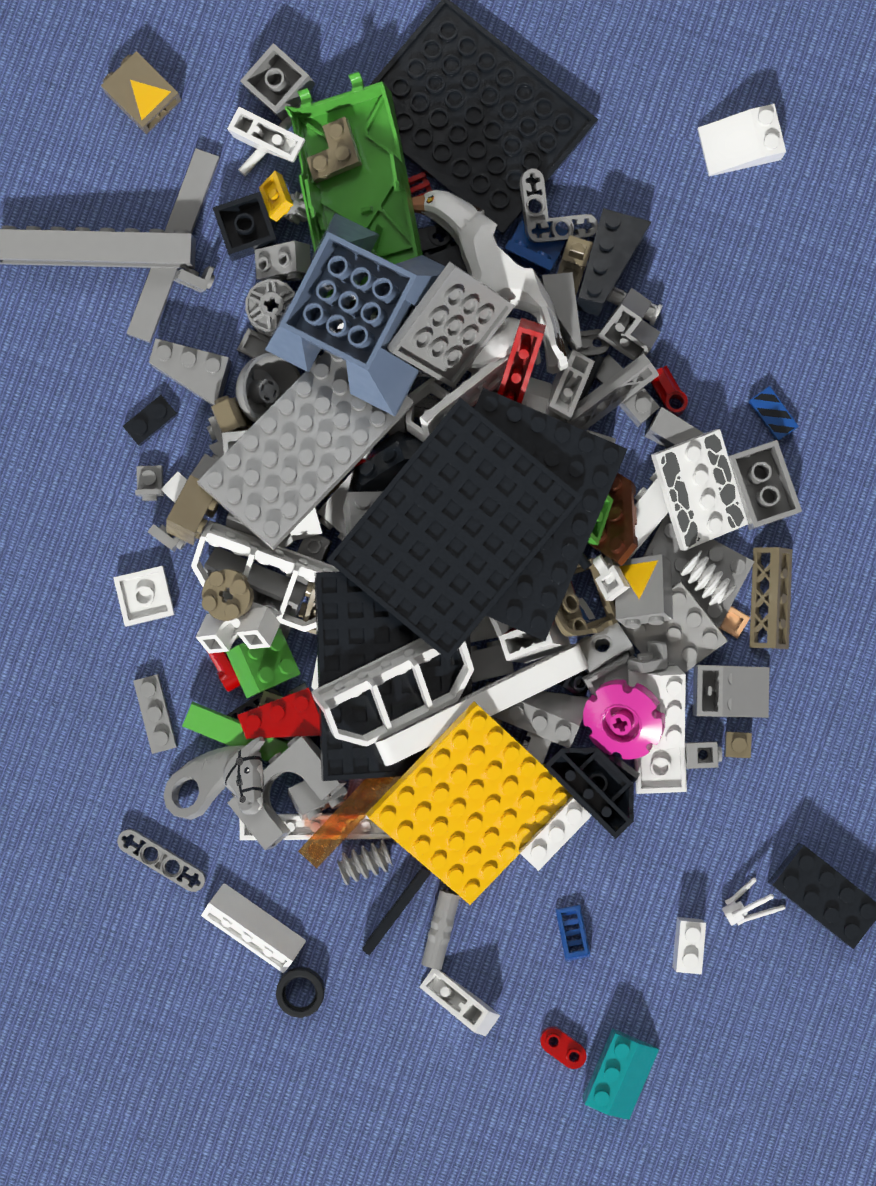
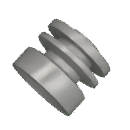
M266 279L253 286L246 297L245 310L253 328L268 338H271L287 305L292 302L295 296L294 290L287 283L278 279ZM272 302H275L278 308H273L272 312H269L267 306H271Z

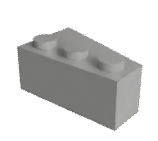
M156 338L149 360L153 368L212 406L215 405V400L223 397L232 364L229 357Z

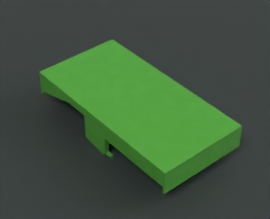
M360 72L348 75L352 83L351 91L314 103L308 88L297 91L301 99V107L285 106V110L290 116L294 134L305 139L298 154L301 165L299 179L314 252L333 215L336 213L378 233L379 237L371 253L393 264L422 255L392 92L383 82L364 87ZM346 117L349 120L362 165L322 182L315 183L307 157L329 149L322 126ZM368 276L362 279L361 285L368 281ZM334 289L327 293V298L333 294Z

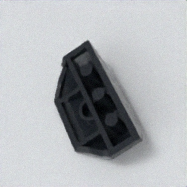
M397 431L375 445L367 460L361 459L354 466L348 492L384 491L423 442L414 435Z
M598 747L561 748L544 765L548 772L615 839L634 822V784Z

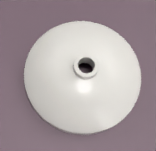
M506 317L469 368L484 367L490 362H496L510 354L520 319Z

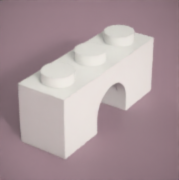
M268 607L252 608L245 615L232 621H221L210 614H206L196 638L208 653L229 651L234 641L239 637L249 649L265 648L271 646L281 623Z
M571 797L552 816L548 823L536 832L532 839L519 850L520 854L539 871L591 815Z

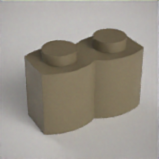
M221 397L214 401L215 405L211 406L221 433L244 431L253 425L252 421L240 409L236 397Z

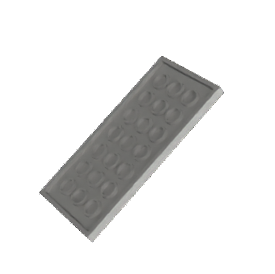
M325 351L313 363L310 371H306L197 483L274 550L414 405V401L409 396H406L395 417L350 394L346 361Z

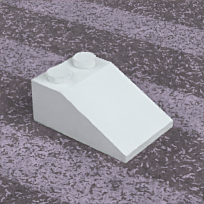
M775 104L749 109L698 127L697 129L708 176L779 161L786 153Z

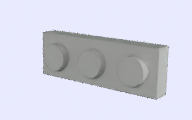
M159 674L134 680L152 754L178 747Z

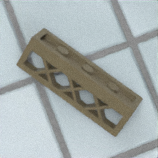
M781 547L753 548V561L755 562L752 569L749 648L789 649L793 549ZM761 553H770V564L766 568L761 564ZM766 577L769 581V589L763 593L760 589V582ZM765 602L768 606V614L762 618L759 614V607ZM764 627L767 631V643H758V632Z

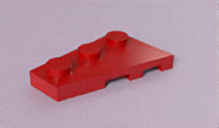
M310 687L237 715L246 739L320 735L319 712Z

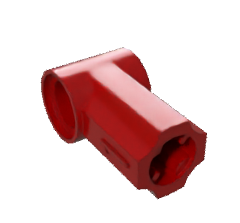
M666 365L657 369L659 376L650 383L661 400L663 408L678 417L683 414L688 404V399L685 393L680 390ZM673 398L680 400L682 407L679 409L672 408L669 400Z
M208 653L218 670V677L227 692L239 687L240 682L227 653Z

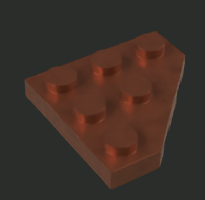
M617 473L608 494L613 499V503L598 545H589L620 566H623L638 547V538L635 536L637 511L634 505V495H636V486L631 480Z

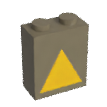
M137 51L133 55H127L115 72H110L105 76L101 85L105 94L146 135L182 101L179 93Z

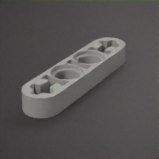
M127 829L118 836L117 844L123 852L186 890L197 892L204 887L206 875L201 869L137 830ZM134 835L133 841L137 844H141L142 840L146 842L140 848L139 854L135 853L138 847L134 845L125 846L126 840L123 839L124 836ZM147 847L157 849L158 857L156 860L149 861L145 858L144 852ZM169 860H176L179 863L180 869L176 874H171L166 870V863ZM185 866L189 868L186 873L190 876L199 875L200 885L195 884L191 886V880L186 876L182 880L178 879L183 873Z

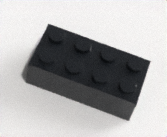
M797 843L768 881L770 885L852 949L856 947L876 921V901L801 843Z

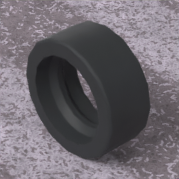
M296 967L290 969L283 974L277 985L276 999L278 1005L283 1012L291 1017L303 1018L311 1016L319 1009L323 1002L325 993L323 980L317 972L310 968ZM294 978H306L314 985L316 991L315 998L308 1006L295 1007L287 1000L286 986Z

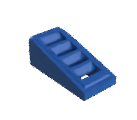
M574 905L555 909L565 960L571 961L590 957L581 906ZM577 914V919L567 921L562 919L563 916ZM577 924H579L580 929L565 931L564 927ZM581 934L582 939L567 942L566 937ZM579 945L584 947L582 950L569 952L568 947Z

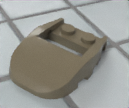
M595 558L589 559L592 565L586 570L590 569L606 617L586 623L579 607V599L575 595L570 582L555 617V622L560 632L566 637L599 633L604 631L606 627L618 622L616 620L615 599L613 601H606L595 580L600 576L592 561ZM578 564L574 574L585 570Z

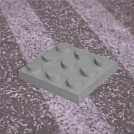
M680 580L672 586L673 620L664 621V624L661 625L640 624L638 628H626L622 624L621 628L640 653H648L647 641L654 640L666 643L668 666H678L685 673L728 642V639Z

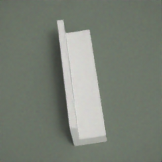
M223 884L201 915L282 973L286 972L306 942L304 938L227 884Z

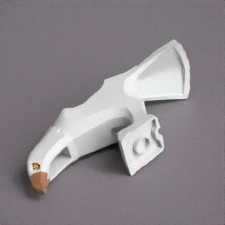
M433 190L424 195L413 197L414 212L434 220L454 238L459 245L469 275L515 305L514 308L530 312L537 319L538 323L546 325L543 343L547 372L555 374L568 368L567 354L554 304L533 268H523L517 265L497 246L494 236L497 224L484 215L483 209L466 202L450 192Z

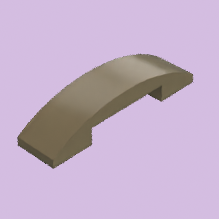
M569 235L557 274L573 272L576 295L593 242Z

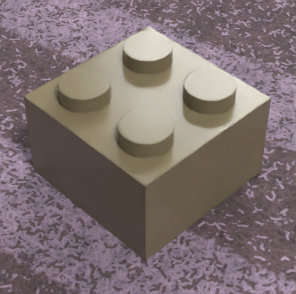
M190 475L166 519V532L194 545L197 539L200 540L208 523V517H214L219 505L212 496L198 485L197 481L199 479Z

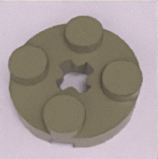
M223 569L212 572L202 589V607L218 620H236L250 610L254 600L253 588H250V584L247 581L248 578L240 571ZM229 588L233 598L228 599L226 602L223 597V591Z

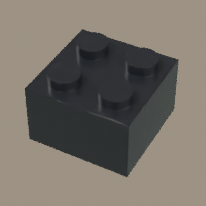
M260 192L213 207L231 261L255 254L256 249L278 244Z

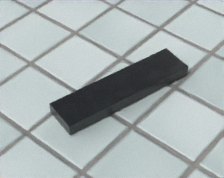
M425 866L420 868L363 944L362 951L370 956L431 874L429 869Z

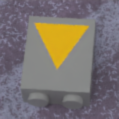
M663 554L627 559L623 566L615 562V565L620 567L630 588L615 598L616 620L626 628H638L640 624L646 623L661 625L664 624V621L673 620L671 561Z

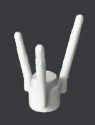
M752 878L731 898L725 900L727 905L722 910L731 926L736 923L739 926L746 921L784 910L786 906L780 905L748 915V911L774 898L773 894H769L745 907L741 901L736 903L735 901L756 882V878Z

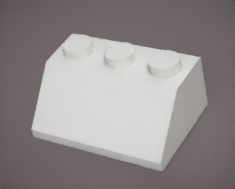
M668 666L666 669L647 673L628 670V685L634 687L636 683H639L648 688L660 701L656 709L665 714L664 733L657 745L652 744V748L669 749L685 747L686 674L678 666Z

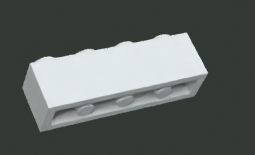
M656 471L650 477L653 483L649 488L642 487L634 497L637 500L635 503L637 511L635 536L638 538V547L628 559L635 554L668 513Z

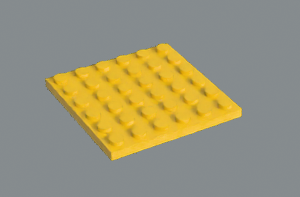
M474 701L378 800L366 815L471 905L520 854L519 850L532 839V836L542 829L552 816L573 796L548 772L544 765Z

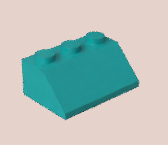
M612 1028L582 1097L584 1105L604 1114L629 1120L659 1048Z

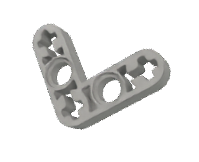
M529 169L521 175L520 191L525 234L529 241L532 243L568 240L569 235L582 239L593 236L596 233L598 221L590 214L548 218L543 174L537 169ZM530 174H532L534 179L538 180L533 187L534 192L539 190L540 195L533 194L527 196V193L532 191L531 184L526 183V179L530 177ZM536 199L540 202V212L533 213L529 210L528 203L530 200ZM584 219H586L588 224L592 225V228L588 229V233H586L585 229L574 230V225L584 223ZM558 222H564L568 226V232L565 236L557 234L555 227ZM548 223H550V232L540 234L539 238H537L536 234H532V229L536 228V225H538L539 229H546L549 227Z

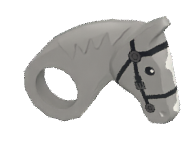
M258 737L246 746L218 748L187 762L166 783L163 795L166 808L176 817L189 820L202 816L220 792L227 787L237 797L238 806L242 813L246 815L258 813L263 803V766L259 750L265 742L264 738ZM194 779L199 787L197 800L190 807L183 808L178 800L180 788L188 780Z

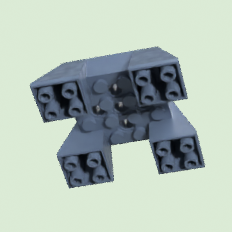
M335 213L311 258L313 261L292 302L287 305L265 350L307 372L310 371L321 349L345 360L350 394L396 417L419 370L389 353L390 351L386 347L403 326L411 310L416 308L446 266L423 255L393 264L371 253L379 237L378 233ZM368 276V281L361 285L362 279ZM334 289L333 294L327 298V293ZM356 300L355 306L349 309L350 302ZM378 311V316L371 320L372 313ZM344 323L343 329L337 333V327Z

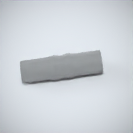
M442 889L439 891L421 962L423 966L442 970L460 896L455 892Z

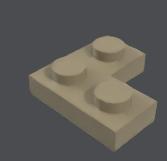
M346 117L322 126L329 149L307 157L315 183L322 182L362 165L349 120Z

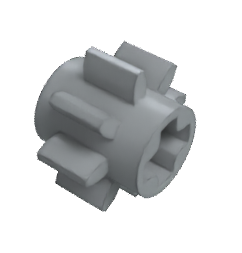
M296 191L295 195L290 194L293 206L283 217L298 225L300 221L305 222L308 219L303 194Z

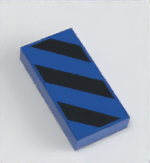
M770 386L748 401L775 440H781L799 427Z

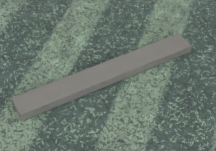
M197 148L195 149L164 233H174L176 229L188 230L189 233L193 232L218 166L219 156ZM150 269L127 330V335L149 343L152 342L172 289L174 276L179 269Z

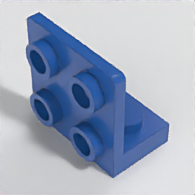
M522 216L504 252L512 260L528 268H533L534 271L540 274L549 275L566 240L532 243L526 237L524 218ZM548 223L549 227L546 229H539L538 225H536V228L532 229V234H536L537 238H539L540 234L550 232V223ZM557 225L555 227L557 234L560 236H565L568 232Z

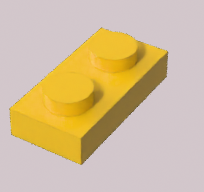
M274 171L259 189L269 217L277 222L283 215L289 212L293 202L283 175Z

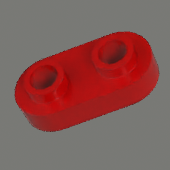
M552 1026L543 1030L540 1036V1043L547 1053L570 1069H578L584 1065L587 1055L584 1047L557 1027ZM551 1037L558 1039L556 1045L549 1044L548 1041ZM572 1052L579 1054L576 1060L569 1058Z

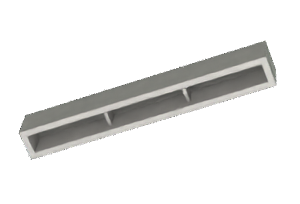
M8 225L1 226L0 264L195 269L196 238L188 230L176 229L174 233H164V230L150 229L149 232H140L138 229L126 228L124 232H115V229L100 228V231H90L89 228L76 227L75 231H66L63 227H51L50 230H41L37 226H27L26 230H20Z

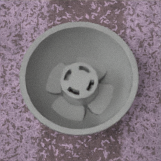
M265 353L254 357L242 368L236 382V398L240 409L248 419L255 423L301 377L296 366L272 353Z

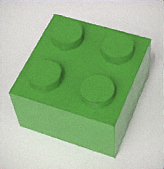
M280 628L277 630L270 647L249 649L245 643H242L226 652L246 698L287 682L301 674Z

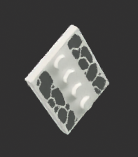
M720 429L712 430L651 454L680 550H688L748 525Z

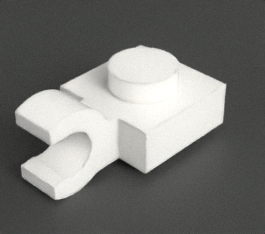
M599 555L592 560L600 573V576L595 580L606 601H613L630 588L620 567L613 565L610 558L607 556L603 558L602 555Z

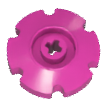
M624 679L611 680L598 687L595 692L597 696L592 694L587 700L583 711L584 726L592 729L589 735L591 741L610 756L614 752H618L621 754L622 759L643 757L650 752L653 747L652 744H658L664 733L665 714L656 709L660 701L648 688L639 683H636L634 687H630Z

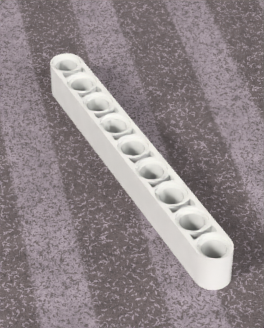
M579 643L569 645L460 698L457 702L375 742V745L385 766L392 765L431 746L474 701L492 716L586 670L589 665Z

